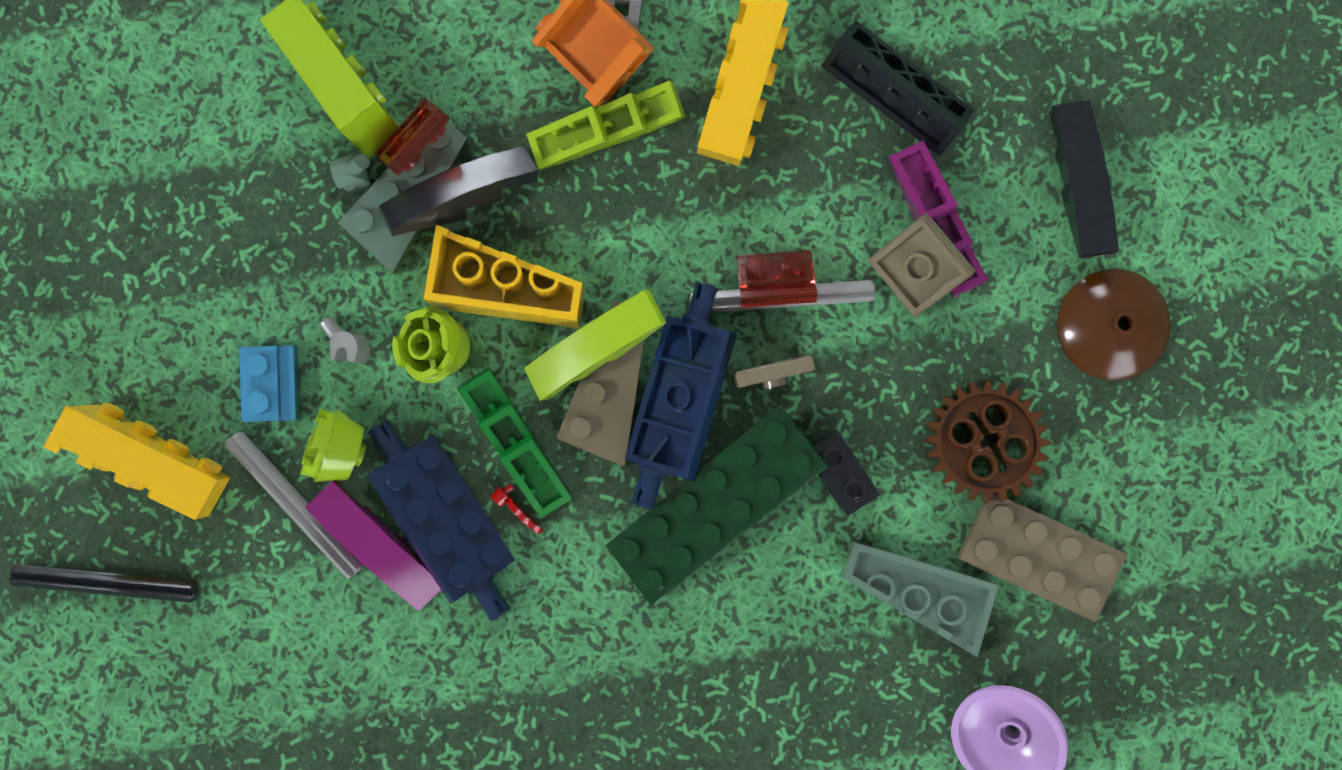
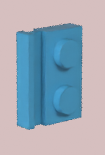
M297 346L239 347L242 422L300 420Z

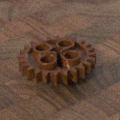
M987 380L983 383L981 391H979L975 382H971L967 385V395L958 387L953 390L956 401L947 396L941 399L946 410L940 408L932 410L931 413L939 421L926 424V428L935 433L934 436L924 439V443L934 445V450L925 456L929 459L937 458L938 464L931 471L932 473L944 471L946 475L941 481L942 485L952 481L956 483L953 489L954 495H958L966 489L967 501H974L978 493H981L983 504L991 502L994 493L997 500L1003 502L1007 500L1006 490L1014 497L1020 496L1019 484L1026 488L1034 485L1028 476L1029 474L1034 476L1043 474V471L1036 463L1049 460L1047 455L1040 452V448L1051 445V441L1040 438V433L1048 430L1049 427L1047 425H1037L1036 420L1043 413L1042 411L1030 413L1028 409L1033 402L1031 398L1022 403L1018 401L1020 389H1016L1008 395L1006 394V383H1001L993 391L990 380ZM988 407L995 408L1000 412L1002 418L999 426H993L987 421L985 414ZM970 412L975 415L977 425L970 420L968 416ZM955 425H961L968 430L969 440L966 444H960L953 438L952 429ZM991 436L994 442L989 447L982 448L979 442L984 437ZM1008 440L1016 442L1020 447V456L1017 460L1010 458L1005 452V444ZM974 458H981L987 463L988 472L984 478L978 477L973 473L971 465ZM996 458L1004 465V472L999 470Z

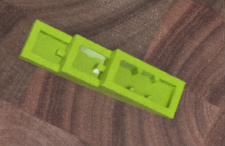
M669 80L636 95L629 93L602 106H590L526 135L539 170L631 140L682 120L686 116L675 84Z
M643 290L556 344L527 365L524 370L539 400L550 399L572 382L584 379L606 362L617 360L665 325L666 321L650 290Z

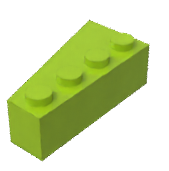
M304 0L283 1L262 17L260 21L338 130L364 155L370 158L404 132L383 105L387 99L373 82L367 84L362 77L367 72L354 55L351 54L347 57L343 52L347 45L335 29L331 27L327 30L322 23L328 19L313 0L308 4Z

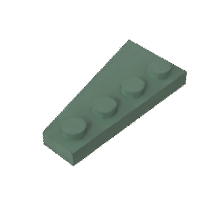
M438 113L339 220L338 224L391 273L396 275L402 264L401 261L409 246L411 247L418 231L392 236L379 211V205L413 185L455 167L469 140Z
M852 540L842 573L844 579L978 658L999 588L998 584Z

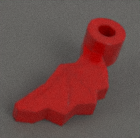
M509 483L504 489L499 487L490 495L493 501L500 507L507 504L520 521L537 534L543 531L537 522L509 495L515 488L512 483Z

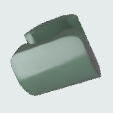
M362 152L331 160L330 169L338 189L344 188L345 191L353 193L370 187L371 183L366 169L370 161Z

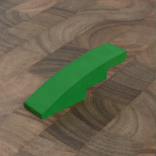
M490 367L457 386V391L478 419V425L498 452L500 461L540 518L573 499L558 472Z

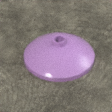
M1003 685L984 687L967 696L953 717L951 726L952 744L959 761L966 770H1064L1069 745L1064 726L1049 705L1028 691ZM1009 725L1016 726L1020 732L1012 731Z

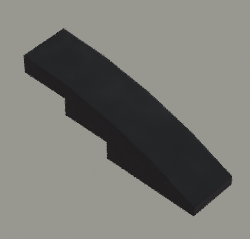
M1087 100L1053 105L1050 111V118L1058 142L1055 153L1064 183L1061 195L1079 258L1117 253L1119 245L1112 194L1091 102Z
M524 146L487 155L450 168L413 185L380 204L379 211L392 236L427 229L436 225L440 226L466 219V208L501 201L502 189L537 182L538 169Z

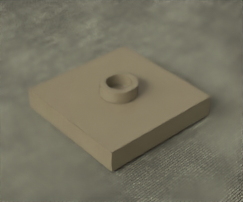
M927 212L867 260L914 317H917L975 272V269Z
M808 355L734 372L732 377L735 388L763 382L764 389L787 384L785 377L814 371L815 366L813 358Z

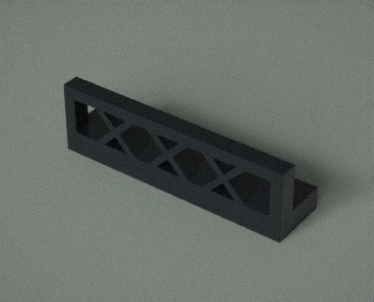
M856 20L839 38L821 65L822 68L920 142L924 141L926 146L938 156L945 151L961 132L974 112V109ZM854 36L855 38H857L859 41H861L863 44H865L866 47L862 46L860 43H858V42H857L856 40H854L852 37ZM886 62H888V63H890L892 66H894V67L896 68V70H894V69L891 68L889 65H887ZM916 85H919L921 88H923L926 91V93L920 90L918 87H916ZM946 107H948L950 110H952L954 113L960 116V118H957L955 115L949 112L946 109Z

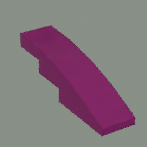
M924 141L889 156V162L914 221L927 212L975 269L973 275L949 292L951 298L954 299L985 284L988 278L971 248L973 241L956 211L958 204Z
M332 481L305 507L364 566L418 611L441 591L419 555L396 531L392 533L367 506L362 507L338 481Z

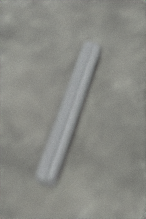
M871 280L723 290L716 293L711 313L869 302L875 299V285ZM693 293L689 296V302H691Z
M237 432L225 443L226 448L346 578L354 577L364 565L305 508L309 503L243 432Z

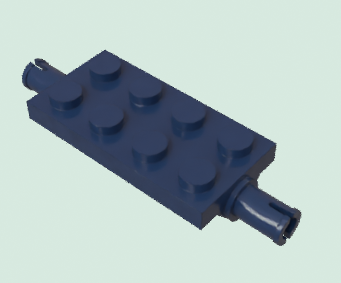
M695 282L687 315L683 314L682 318L666 316V324L663 326L625 456V460L637 463L639 465L638 469L641 470L631 503L648 509H655V502L662 478L667 477L668 474L695 481L737 334L711 326L712 322L709 321V317L719 289L704 283L702 285L700 282Z
M389 420L369 430L367 433L372 437L386 460L383 462L384 465L369 473L367 477L449 603L455 602L467 593L469 595L473 593L489 617L490 622L501 616L503 612L508 611L511 607L507 605L492 580L494 579V574L515 561V559L436 437L432 435L412 448L409 446L405 448L390 425Z

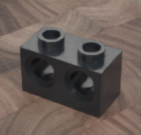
M832 429L812 442L813 446L829 465L818 475L843 513L849 516L880 496L839 431Z

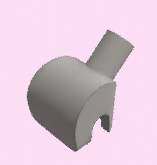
M332 317L325 319L320 324V327L330 339V360L346 361L347 355L348 362L367 363L370 354V344L366 337L359 333L342 331Z

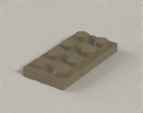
M993 493L990 503L983 504L982 502L957 558L1096 622L1128 554L1009 499L999 502Z

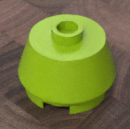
M435 307L416 310L404 316L403 319L407 321L401 327L399 336H394L392 341L393 356L398 367H404L409 375L419 382L436 383L464 366L470 353V339L466 329L447 312Z
M320 408L315 419L318 422L317 426L314 427L311 436H309L301 462L303 466L300 474L314 478L313 482L348 480L354 465L360 467L365 454L366 445L361 444L364 427L338 409L332 412Z

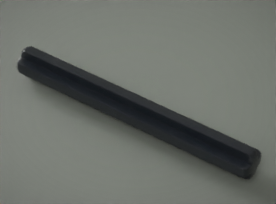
M28 565L13 567L10 571L11 576L9 580L11 585L17 587L188 603L197 600L199 595V583L196 581Z

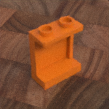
M559 0L561 4L555 12L547 14L536 26L538 33L531 42L536 47H545L588 90L584 97L594 107L604 105L616 95L655 48L608 0Z

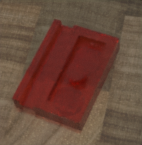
M424 98L375 154L399 176L403 171H409L417 164L420 159L419 153L429 142H436L446 130L445 125L450 118L437 106Z
M811 250L736 255L741 307L817 302L818 292L815 285L816 279Z

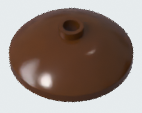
M1105 269L1083 277L1070 288L1059 308L1057 333L1065 355L1079 370L1101 380H1125L1147 371L1161 357L1170 335V314L1162 294L1148 279L1124 269ZM1120 317H1124L1127 320V328L1124 331L1118 326Z

